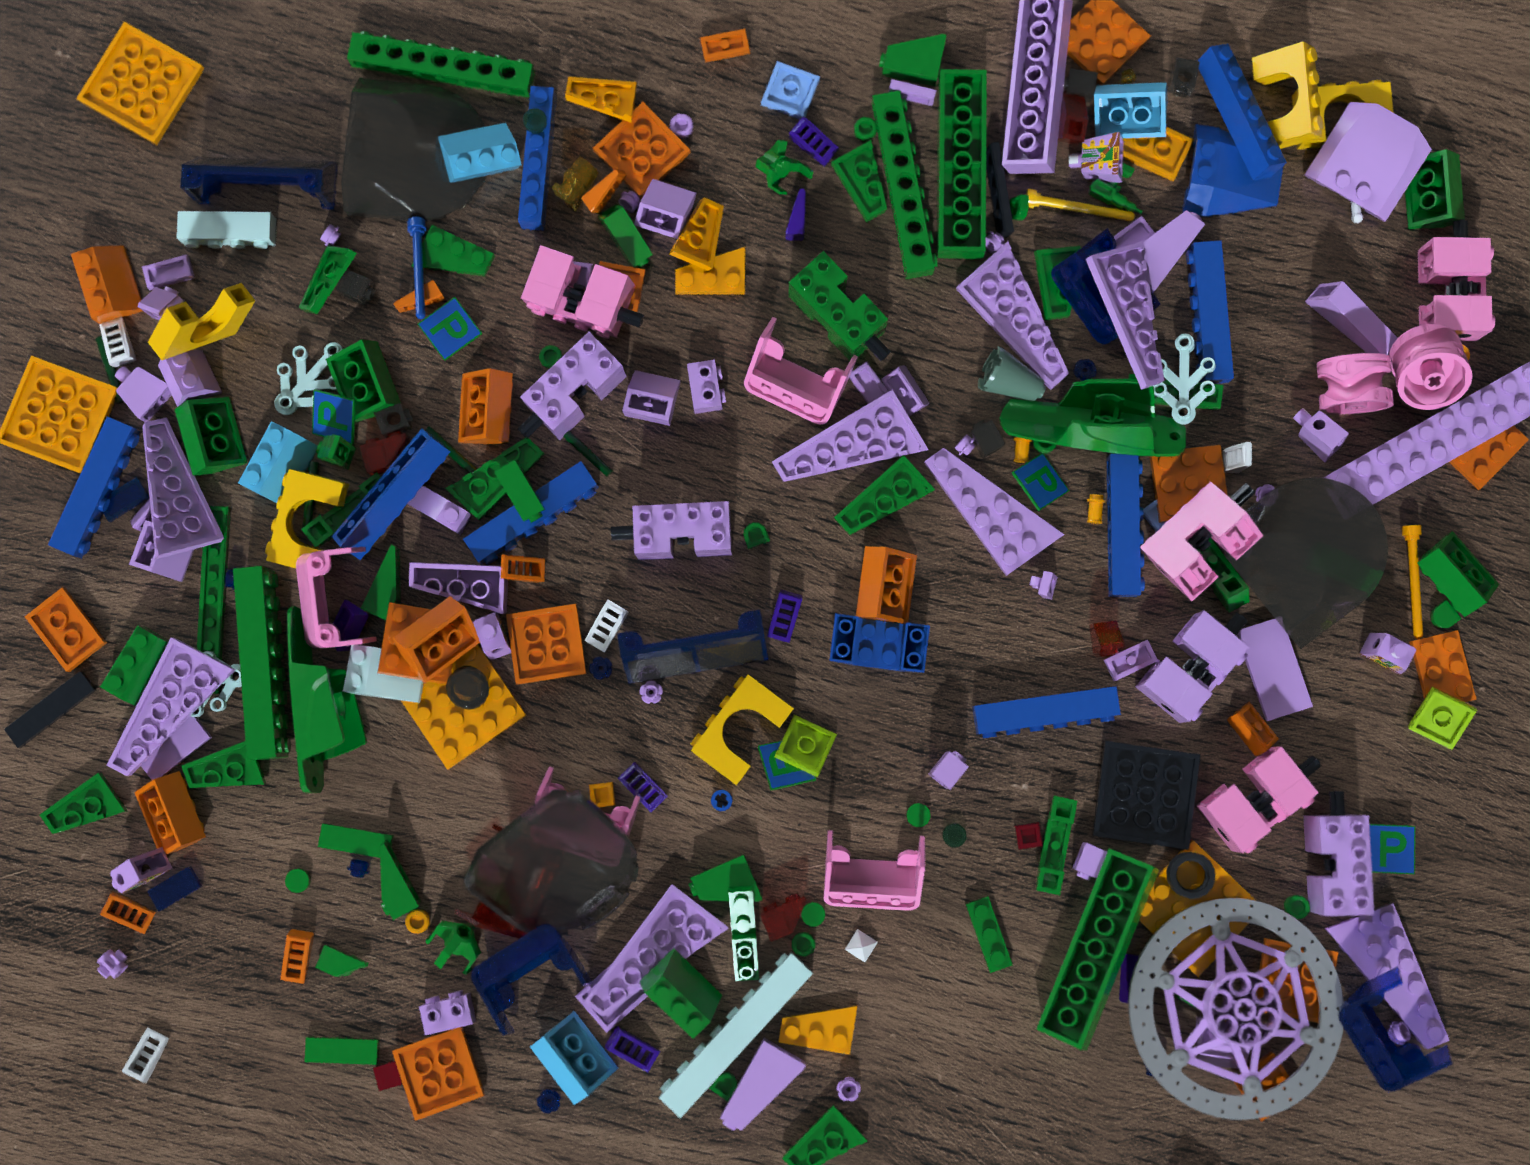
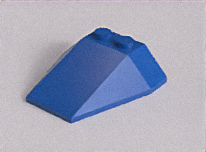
M1195 125L1194 140L1192 142V148H1195L1189 187L1185 191L1182 213L1187 210L1190 213H1196L1200 217H1210L1278 205L1283 167L1271 178L1253 181L1229 132L1218 127Z

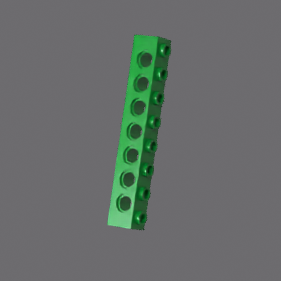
M361 31L360 33L352 32L347 55L351 66L356 68L530 98V89L533 86L536 73L533 64L525 59L514 61L502 55L492 57L486 56L479 51H473L472 53L463 52L462 49L457 47L446 49L434 43L423 45L411 39L400 41L389 35L378 37L366 31ZM373 49H380L377 54H370ZM402 52L399 58H393L395 53ZM417 57H425L423 61L415 62ZM447 60L444 66H437L439 61ZM463 64L470 65L468 69L460 70ZM485 68H492L489 74H482ZM508 72L515 73L511 78L504 77Z
M900 91L873 95L872 109L877 125L878 140L905 279L933 275L938 263L936 253H932L930 247L933 244L931 230L927 231L926 222H929L927 208L923 209L921 201L924 200V190L922 186H918L917 178H920L919 165L914 164L913 156H916L914 142H910L908 135L911 134L910 120L905 119L904 112H907L906 99L901 98ZM889 115H894L898 118V120L896 122H890L887 120L886 117ZM899 137L902 143L894 144L890 139ZM903 159L907 164L905 166H898L895 161ZM907 181L911 184V187L904 189L899 183ZM906 203H912L915 206V209L912 211H908L903 207V205ZM910 225H916L920 229V231L917 233H911L908 230V227ZM920 247L923 249L924 254L917 256L912 252V249Z

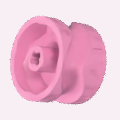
M1425 324L1414 327L1398 337L1390 349L1391 370L1395 377L1398 393L1401 399L1411 407L1423 410L1443 408L1461 398L1471 384L1472 370L1458 334L1449 327L1439 324Z
M1360 353L1335 356L1319 361L1317 363V378L1324 380L1328 384L1327 392L1319 396V410L1326 414H1358L1392 407L1394 405L1393 390L1384 387L1382 384L1383 376L1391 372L1390 356L1379 353Z

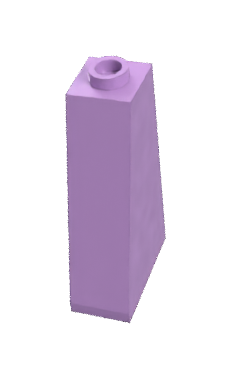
M1186 210L1143 242L1144 249L1141 253L1142 259L1146 261L1147 270L1144 272L1145 279L1150 284L1151 295L1205 225L1201 217L1196 213H1190Z
M1343 281L1319 284L1305 302L1366 353L1389 355L1390 349L1397 337Z
M763 1038L729 1102H727L721 1113L720 1118L724 1120L723 1124L731 1130L735 1131L738 1128L742 1131L804 1070L806 1061Z

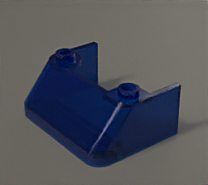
M545 924L539 926L477 965L471 973L474 986L503 1036L515 1033L503 1012L511 1007L515 1001V992L510 984L551 959L554 966L559 970L566 971L572 968L582 986L593 984L575 951L552 925Z
M1398 966L1363 983L1338 1010V1018L1379 1086L1388 1092L1397 1091L1453 1064L1450 1049L1447 1045L1427 1055H1424L1421 1048L1413 1043H1405L1396 1047L1372 1007L1383 1001L1385 992L1403 984L1401 970Z

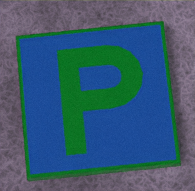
M456 297L418 323V326L444 361L482 335V332Z
M314 389L312 434L322 437L338 435L351 445L354 444L356 399Z
M1043 453L1012 472V475L1038 511L1070 491Z
M781 741L758 746L770 791L816 781V776L775 758Z
M1369 824L1372 873L1415 874V826Z

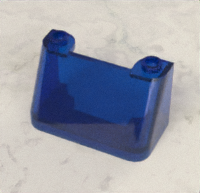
M1108 228L1057 264L1051 271L1052 279L1094 339L1101 344H1107L1119 336L1086 259L1091 255L1116 249V240ZM1151 292L1153 310H1155L1161 304Z

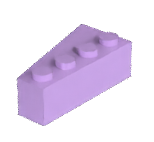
M410 563L409 587L447 598L450 596L456 601L485 608L500 614L507 613L508 579H501V566Z

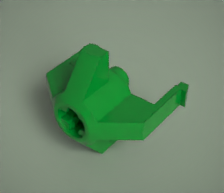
M777 140L772 148L756 161V168L766 174L768 187L779 195H787V191L778 185L780 178H784L789 172H800L809 179H812L814 172L800 161L785 155L788 143L786 140Z
M442 920L432 935L426 938L428 945L436 935L444 940L445 948L434 964L441 969L452 954L462 955L470 961L462 972L464 975L468 974L472 970V965L481 954L475 939L474 930L477 927L471 922L454 923Z

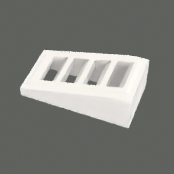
M122 317L99 324L109 365L116 368L137 360ZM115 325L119 326V329L111 332H108L107 328L113 327ZM117 334L121 335V337L115 338L113 340L110 339L111 336ZM119 342L123 343V345L113 348L114 344ZM121 350L125 351V353L119 354L117 356L115 354V352Z
M1251 442L1231 446L1222 451L1224 473H1240L1252 465Z
M607 599L584 641L605 653L629 612ZM609 609L620 615L618 619L607 613ZM604 617L614 622L615 625L612 627L603 622ZM598 627H604L610 631V634L606 635L598 630ZM594 634H597L600 637L604 638L606 640L605 643L603 644L600 641L593 638Z
M147 1027L122 1072L143 1083H147L169 1038ZM149 1037L159 1041V1045L156 1046L148 1042ZM147 1046L154 1050L153 1055L143 1051L144 1047ZM140 1055L150 1059L149 1062L146 1064L139 1060ZM137 1064L145 1069L143 1072L134 1069L135 1065Z

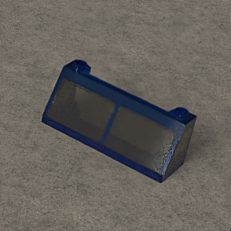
M196 157L182 164L180 188L197 204L209 205V198L213 194H221L222 183L300 186L303 191L310 193L312 197H317L323 209H334L337 164L336 162Z
M760 609L743 613L738 620L739 629L643 645L641 636L636 632L617 633L620 656L628 683L632 684L768 661Z

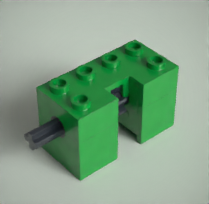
M824 251L821 252L789 281L788 296L811 321L816 318L828 331V339L849 361L853 355L860 356L867 348L882 361L891 353L878 339L886 331L888 318L865 294L852 303V299L845 293L848 276Z

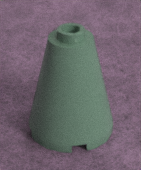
M997 346V350L994 349L987 358L982 368V371L985 372L984 378H979L978 388L982 391L1035 401L1037 398L1040 399L1046 390L1044 380L1000 346Z

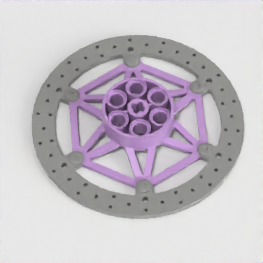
M1241 898L1214 899L1198 903L1177 913L1166 921L1146 943L1134 967L1128 996L1130 1027L1143 1062L1153 1077L1171 1095L1187 1106L1208 1115L1225 1119L1248 1120L1274 1115L1290 1108L1310 1094L1321 1082L1331 1067L1340 1046L1344 1025V1001L1339 977L1332 960L1319 940L1306 926L1283 910L1266 903ZM1217 915L1220 916V920L1216 919ZM1229 922H1245L1261 926L1283 938L1291 947L1286 952H1281L1230 932ZM1211 926L1213 935L1169 973L1161 969L1168 955L1183 939L1203 927ZM1234 941L1276 957L1277 961L1256 973H1250L1241 961L1232 942ZM1214 944L1216 945V978L1213 981L1179 977L1183 971ZM1224 946L1237 967L1236 971L1225 972ZM1303 961L1313 977L1318 994L1319 1022L1317 1029L1309 1027L1297 968ZM1281 968L1273 985L1264 978ZM1150 973L1154 974L1153 978H1150ZM1288 973H1290L1299 1023L1282 1011L1281 1000L1278 995ZM1235 978H1239L1241 981V987L1237 991L1233 988ZM1179 985L1205 988L1203 1000H1198L1180 988ZM1261 986L1264 990V996L1259 1000L1256 997V990ZM1155 987L1163 989L1175 1046V1050L1167 1055L1160 1042L1154 1023L1153 995ZM1173 993H1176L1203 1012L1202 1020L1184 1043H1182ZM1220 993L1223 996V1003L1217 1007L1214 998ZM1245 1005V1011L1239 1013L1238 1007ZM1267 1011L1269 1020L1266 1024H1263L1261 1022V1015ZM1225 1018L1228 1022V1028L1222 1032L1219 1028V1023ZM1281 1019L1294 1030L1278 1029ZM1248 1027L1251 1030V1036L1248 1040H1245L1242 1033ZM1209 1028L1215 1039L1191 1048L1204 1030ZM1272 1036L1294 1039L1260 1071H1257L1261 1044L1267 1042ZM1224 1043L1230 1044L1241 1074L1238 1075L1195 1058V1055ZM1303 1043L1311 1046L1306 1059L1291 1076L1280 1084L1262 1091L1261 1081ZM1241 1047H1252L1249 1069L1241 1052ZM1187 1063L1242 1084L1244 1093L1243 1095H1229L1209 1090L1189 1079L1181 1072V1069ZM1171 1064V1069L1168 1070L1167 1066Z

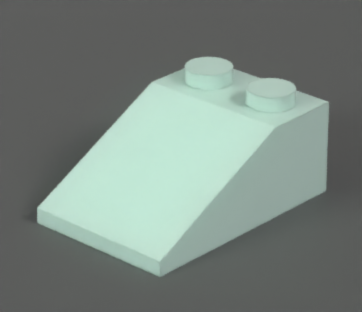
M351 645L343 688L344 692L420 703L424 684L422 680L379 674L377 671L381 648Z

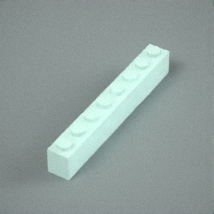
M792 951L788 955L786 953L781 955L775 962L777 968L772 973L767 971L760 978L759 982L761 985L755 991L750 989L742 998L745 1001L739 1009L735 1006L727 1014L726 1018L728 1021L722 1027L718 1024L709 1034L712 1037L706 1045L702 1042L694 1050L693 1054L695 1057L690 1062L685 1060L676 1070L679 1073L673 1081L669 1078L661 1086L660 1090L662 1093L659 1099L679 1118L688 1111L813 974L812 970Z

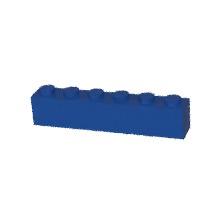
M1229 44L1210 46L1196 62L1197 67L1252 180L1271 178L1287 163Z
M531 86L518 214V222L522 229L545 231L557 95L554 87Z
M1222 241L1194 242L1189 250L1186 251V262L1190 264L1191 273L1188 274V285L1192 287L1193 296L1190 297V308L1194 310L1195 318L1192 319V330L1196 332L1197 338L1194 353L1198 355L1199 364L1196 365V370L1201 366V361L1204 358L1210 357L1215 361L1216 368L1213 372L1207 373L1200 382L1211 381L1214 384L1229 383L1234 379ZM1210 361L1206 362L1204 368L1210 369L1213 363Z
M106 417L48 543L49 546L78 558H82L89 551L92 535L98 531L100 518L110 505L109 498L120 483V474L129 464L131 450L139 442V430Z
M421 428L332 535V538L341 548L366 547L365 552L350 553L361 560L371 550L372 545L386 532L387 527L401 514L402 509L416 496L417 491L431 478L432 473L446 460L450 451L439 440Z
M1109 454L1106 457L1109 597H1138L1141 595V591L1145 589V579L1141 577V568L1144 567V554H1140V544L1144 542V532L1140 530V521H1143L1144 512L1143 507H1140L1139 498L1143 496V484L1139 483V474H1142L1143 464L1137 455Z
M580 461L536 490L546 509L541 512L543 517L532 523L529 520L523 521L515 506H512L463 538L478 563L489 565L498 559L497 555L502 551L508 552L518 545L517 541L523 537L528 539L538 532L537 528L543 524L548 526L556 521V516L561 512L568 513L577 506L576 502L583 498L587 500L597 493L595 490L599 487L582 461Z
M1117 686L972 706L976 735L982 734L983 738L997 737V732L1006 731V735L1020 734L1021 728H1029L1030 732L1044 730V725L1053 724V729L1068 727L1067 722L1073 721L1077 722V726L1091 724V719L1100 718V722L1115 721L1114 716L1121 715Z

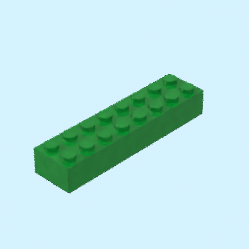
M940 69L938 77L937 258L983 259L986 252L987 70Z
M263 566L234 568L233 576L247 760L288 758V752L291 751V742L287 738L286 729L289 728V717L285 714L284 706L287 705V693L283 691V681L286 679L284 667L281 666L284 648L279 640V635L282 634V624L278 620L277 611H280L279 597H276V588L279 586L278 576L274 573V570Z
M1109 848L1036 1030L1077 1049L1088 1050L1159 869Z

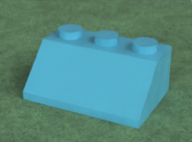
M1167 82L1097 85L1094 93L1095 137L1120 132L1122 138L1166 137Z
M506 123L438 137L450 183L514 170L522 165L516 141Z
M271 421L238 484L277 503L279 496L283 494L284 486H282V480L285 473H288L289 469L306 472L309 467V461H312L316 454L318 445Z
M575 1011L530 1046L574 1105L591 1094L618 1069L617 1065Z

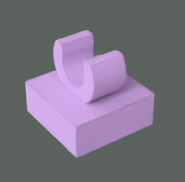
M1044 571L1042 578L1032 576L1029 585L1032 588L1039 589L1038 594L1041 597L1052 600L1058 577L1052 572Z

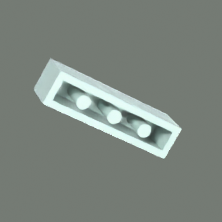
M178 211L177 239L185 247L198 248L199 245H207L210 248H222V245H230L233 248L241 249L245 248V245H254L255 248L266 249L268 246H275L276 218L271 212Z

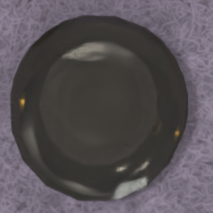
M472 666L459 667L447 680L446 690L448 697L456 706L462 709L471 710L480 707L489 695L487 678L480 670Z

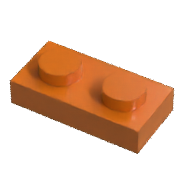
M745 29L700 37L705 63L750 54Z

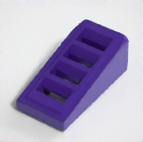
M804 116L789 133V139L824 167L839 150L828 137ZM805 128L807 131L800 137V132ZM811 134L814 136L809 143L805 142ZM820 140L822 143L814 150L813 147ZM826 146L829 147V150L822 157L820 155L822 150Z
M799 189L786 229V240L803 241L806 198L804 189Z
M780 590L767 637L790 643L802 602V595ZM782 599L794 601L796 604L793 606L783 603ZM783 608L793 611V615L779 612V610ZM777 617L791 621L790 625L776 621ZM774 627L787 629L788 632L785 634L775 631Z
M636 762L630 765L617 778L634 796L640 797L639 801L650 812L655 810L668 797ZM637 771L639 775L629 783L627 779ZM644 778L646 781L636 790L634 786ZM651 785L653 788L643 797L640 793ZM657 791L660 795L649 804L647 800Z
M619 1026L614 1028L605 1044V1048L609 1052L646 1072H649L660 1053V1050ZM623 1036L624 1038L618 1048L615 1047L620 1037ZM630 1040L632 1041V1044L630 1045L628 1051L625 1053L623 1051ZM639 1045L641 1046V1048L637 1053L636 1057L634 1058L632 1057V1055L635 1052L637 1046ZM645 1051H650L644 1063L640 1062Z

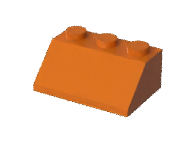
M93 246L71 254L91 319L101 324L119 317L124 318L142 312L137 307L142 299L125 246Z
M488 368L462 374L459 443L501 444L509 442L513 373Z
M865 546L856 616L870 620L908 623L917 555L889 547Z
M450 596L393 637L402 657L424 683H427L480 643L474 624L465 606Z
M180 771L153 779L134 792L157 849L162 847L166 856L195 844L206 837L204 825L198 818L195 803L189 796L187 783L181 776Z

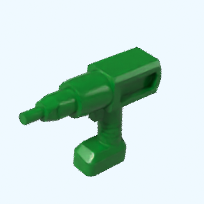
M1123 163L1122 177L1130 178L1135 169ZM1097 178L1089 187L1088 194L1107 205L1110 203L1119 209L1124 208L1130 212L1142 213V210L1137 208L1133 202L1127 200L1128 197L1119 193L1121 187L1118 186V183L1108 182L1107 184Z

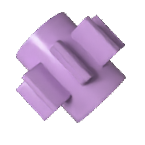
M109 949L97 960V963L100 965L97 970L105 979L109 976L115 979L128 967L125 963L128 958L120 949L116 952Z

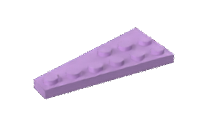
M1007 241L1003 247L997 250L960 283L956 290L1024 363L1044 380V384L1052 390L1069 372L1058 348H1056L1051 338L1048 326L1045 325L1041 316L1042 313Z
M1143 241L1094 254L1086 259L1141 390L1164 381L1161 356L1157 352L1155 340L1158 339L1157 330H1153L1152 320L1155 317L1150 284L1145 279L1144 271L1147 270L1146 261H1143L1141 253L1144 249Z
M892 389L772 461V464L783 482L927 451L928 448Z
M162 418L145 422L143 425V437L156 559L222 542L224 536L195 476L192 475L190 465L168 419Z
M942 448L924 461V464L1006 576L1064 535L945 448Z
M171 637L107 766L126 776H131L236 669Z
M671 884L586 997L584 1003L603 1017L635 993L642 990L639 981L673 948L686 959L712 939L729 929V927Z
M1388 903L1375 908L1374 915H1357L1324 928L1339 944L1338 946L1354 962L1358 970L1379 995L1385 999L1389 1007L1408 1026L1410 1032L1424 1048L1429 1049L1450 1041L1394 903Z

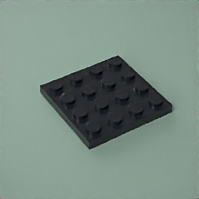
M1104 741L1092 836L1189 850L1201 755Z

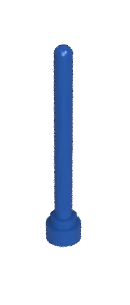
M411 217L407 220V230L413 238L416 317L424 319L425 296L422 236L426 231V220L422 217Z

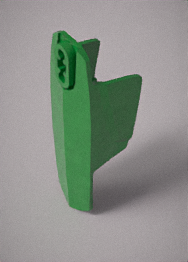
M1086 379L1081 382H1074L1059 403L1011 399L1003 408L999 418L1003 430L1008 435L1072 448L1115 454L1164 457L1179 456L1186 448L1185 426L1177 423L1173 418L1155 414L1154 386L1141 390L1137 379Z
M291 606L287 612L288 656L299 782L304 793H321L324 787V761L365 745L367 738L355 694L343 691L347 670L313 665L312 647L306 643L304 637L301 609Z

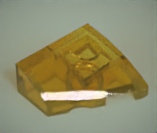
M579 156L572 167L564 173L563 183L561 185L555 183L552 189L556 196L565 201L568 208L576 212L582 202V196L588 192L599 172L587 160Z

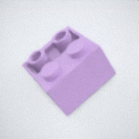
M652 179L640 202L634 225L678 239L690 218L697 193Z
M635 370L625 397L622 410L624 415L670 426L680 380Z
M145 520L129 565L183 582L194 549L156 559L152 522Z

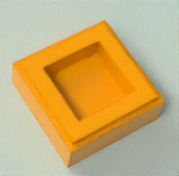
M613 782L589 785L591 808L616 805Z

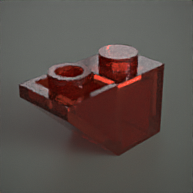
M1063 93L1058 141L1071 144L1083 143L1088 124L1085 97Z
M401 431L390 433L388 438L385 439L372 438L366 440V444L360 445L366 472L371 476L376 472L378 474L385 473L411 442L410 437L406 433L402 434Z
M1117 621L1089 625L1093 653L1100 652V657L1118 654V650L1125 647Z
M798 893L786 897V902L777 906L776 902L763 907L764 912H761L760 916L771 942L794 932L806 902L805 895L799 896Z

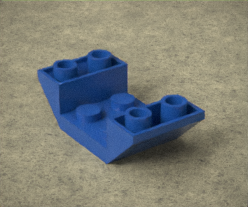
M835 613L829 661L877 669L924 673L930 625L862 619L859 616Z

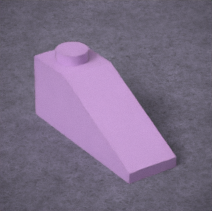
M423 485L417 491L416 496L407 503L461 535L472 517L466 510Z

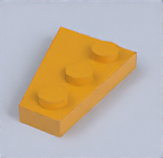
M568 77L565 98L569 102L632 123L637 82Z
M705 197L701 199L669 255L707 271L713 269L724 206Z
M745 247L715 256L713 269L709 271L693 264L675 269V293L745 294Z
M857 1005L782 1017L778 1043L850 1055Z

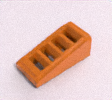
M614 169L585 193L581 199L592 213L599 214L627 174L625 171Z
M434 280L424 284L425 306L446 300ZM415 290L394 302V306L400 313L416 309Z
M502 555L501 579L535 583L544 582L545 558ZM508 561H511V574H508ZM516 562H518V574H517V575L515 574ZM523 563H525V573H524V575H522V573H523ZM530 564H532L531 576H529Z
M112 891L100 915L145 934L156 912ZM115 901L120 902L116 912H111ZM124 905L129 906L124 917L120 916ZM133 909L138 910L133 921L128 920ZM143 912L147 915L140 926L137 922Z
M296 929L289 931L286 937L280 980L305 983L314 939L313 932ZM292 949L302 950V951H304V952H303V953L292 952ZM290 959L301 960L302 963L290 962ZM288 969L301 970V973L289 972Z

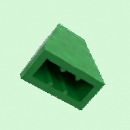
M940 34L888 45L886 54H881L879 67H883L882 76L936 87L947 35Z
M615 204L597 216L632 267L637 265L639 268L650 261L648 257L653 254L623 206Z
M513 460L494 471L523 521L529 520L532 523L543 517L541 512L546 509L519 461Z
M744 854L692 876V882L689 883L693 896H698L700 900L729 901L728 888L753 886L754 901L763 900Z

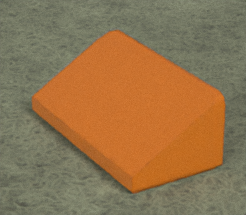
M1250 702L1246 703L1227 719L1228 723L1255 756L1267 752L1279 740Z

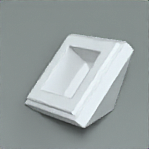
M857 929L845 950L866 962L878 942Z

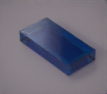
M135 477L108 494L107 498L110 499V503L103 514L108 522H112L149 499V494L139 478Z
M189 866L147 892L158 912L203 886L193 868Z

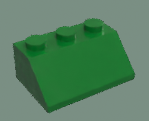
M1448 149L1428 154L1405 190L1408 229L1444 228L1452 226L1453 221L1465 219L1459 154Z
M361 339L326 358L338 394L356 399L355 422L384 415L402 405L378 341Z
M229 397L186 400L174 409L193 476L214 474L247 463Z
M1453 531L1429 549L1417 562L1422 573L1430 577L1435 583L1437 590L1444 594L1451 601L1452 607L1464 617L1486 604L1500 585Z
M137 625L100 688L125 702L137 706L169 640L147 627Z
M675 948L639 981L644 993L693 1039L711 1022L722 997V994Z

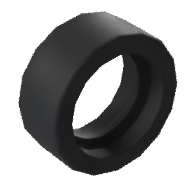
M1182 852L1176 855L1169 862L1166 871L1167 881L1171 889L1178 895L1190 899L1200 898L1208 894L1213 888L1216 879L1215 869L1211 861L1204 855L1195 852ZM1186 861L1198 862L1205 871L1204 882L1196 889H1186L1177 880V870Z

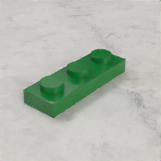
M985 896L966 903L965 905L989 973L1013 966L989 897Z

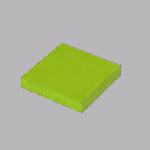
M1432 687L1409 723L1408 728L1453 750L1476 714L1477 709Z
M794 714L775 754V758L818 777L837 734Z

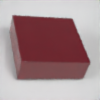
M1039 822L1014 826L1019 850L1043 846Z
M395 1061L373 1067L379 1091L403 1085Z

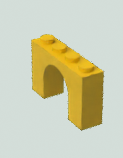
M1304 41L1252 58L1255 81L1267 85L1287 78H1294L1298 84L1299 96L1294 108L1284 117L1267 122L1280 149L1322 138L1323 120L1320 116L1319 108L1321 106V97L1317 86L1319 74L1316 71L1315 64L1317 52L1313 46Z
M1372 80L1368 83L1359 84L1358 81H1352L1345 85L1327 83L1318 87V93L1321 97L1320 116L1323 120L1322 138L1297 144V149L1320 148L1326 141L1324 111L1329 104L1335 102H1345L1348 104L1350 102L1377 103L1393 112L1391 82ZM1299 88L1292 95L1293 108L1298 100Z
M239 283L224 288L214 306L200 318L197 317L186 301L167 307L148 343L159 358L165 360L235 335L255 303V299L244 285Z
M289 469L282 480L284 490L282 496L280 495L276 507L279 510L277 518H274L271 525V532L273 534L271 541L266 545V561L296 568V561L301 555L325 551V549L307 545L299 540L293 529L294 514L300 505L309 500H316L335 506H344L349 483L296 469Z
M747 675L746 678L741 676L733 686L736 689L731 697L727 695L719 705L722 708L717 716L711 715L705 723V726L708 727L703 735L698 733L690 743L693 746L691 751L735 785L740 782L751 766L726 746L723 738V728L727 719L739 710L749 709L760 713L780 728L794 710V708L750 675Z

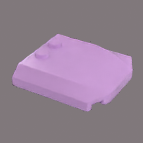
M1350 102L1304 176L1323 187L1329 188L1360 206L1369 214L1386 222L1432 149L1417 126L1377 103Z

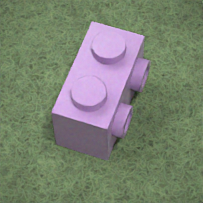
M715 360L687 364L695 414L722 410L721 403H725L726 399L724 389H719L718 380H723L721 366H716Z
M463 990L449 993V998L440 1000L439 996L425 999L426 1003L419 1006L425 1035L471 1025L476 1022L471 994H463Z

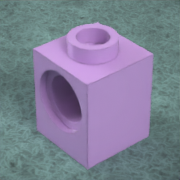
M1082 842L1072 869L1078 871L1077 876L1090 881L1091 877L1097 879L1107 851Z

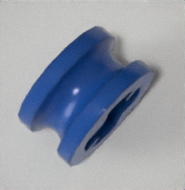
M718 790L711 797V804L718 811L729 809L733 802L731 794L726 790ZM721 793L727 795V806H724V804L722 807L717 806L718 801L715 798L718 794L719 796H721Z

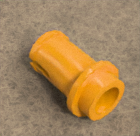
M1020 437L1013 438V441H1016L1014 461L1019 463L1029 462V444L1032 440Z
M1090 494L1089 499H1087V502H1089L1087 523L1102 524L1103 503H1106V500H1104V495Z

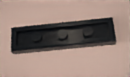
M993 142L986 148V172L996 231L1006 239L1014 232L1004 168L1002 166L999 142Z
M80 671L4 730L16 747L22 748L94 693L96 688L85 673Z

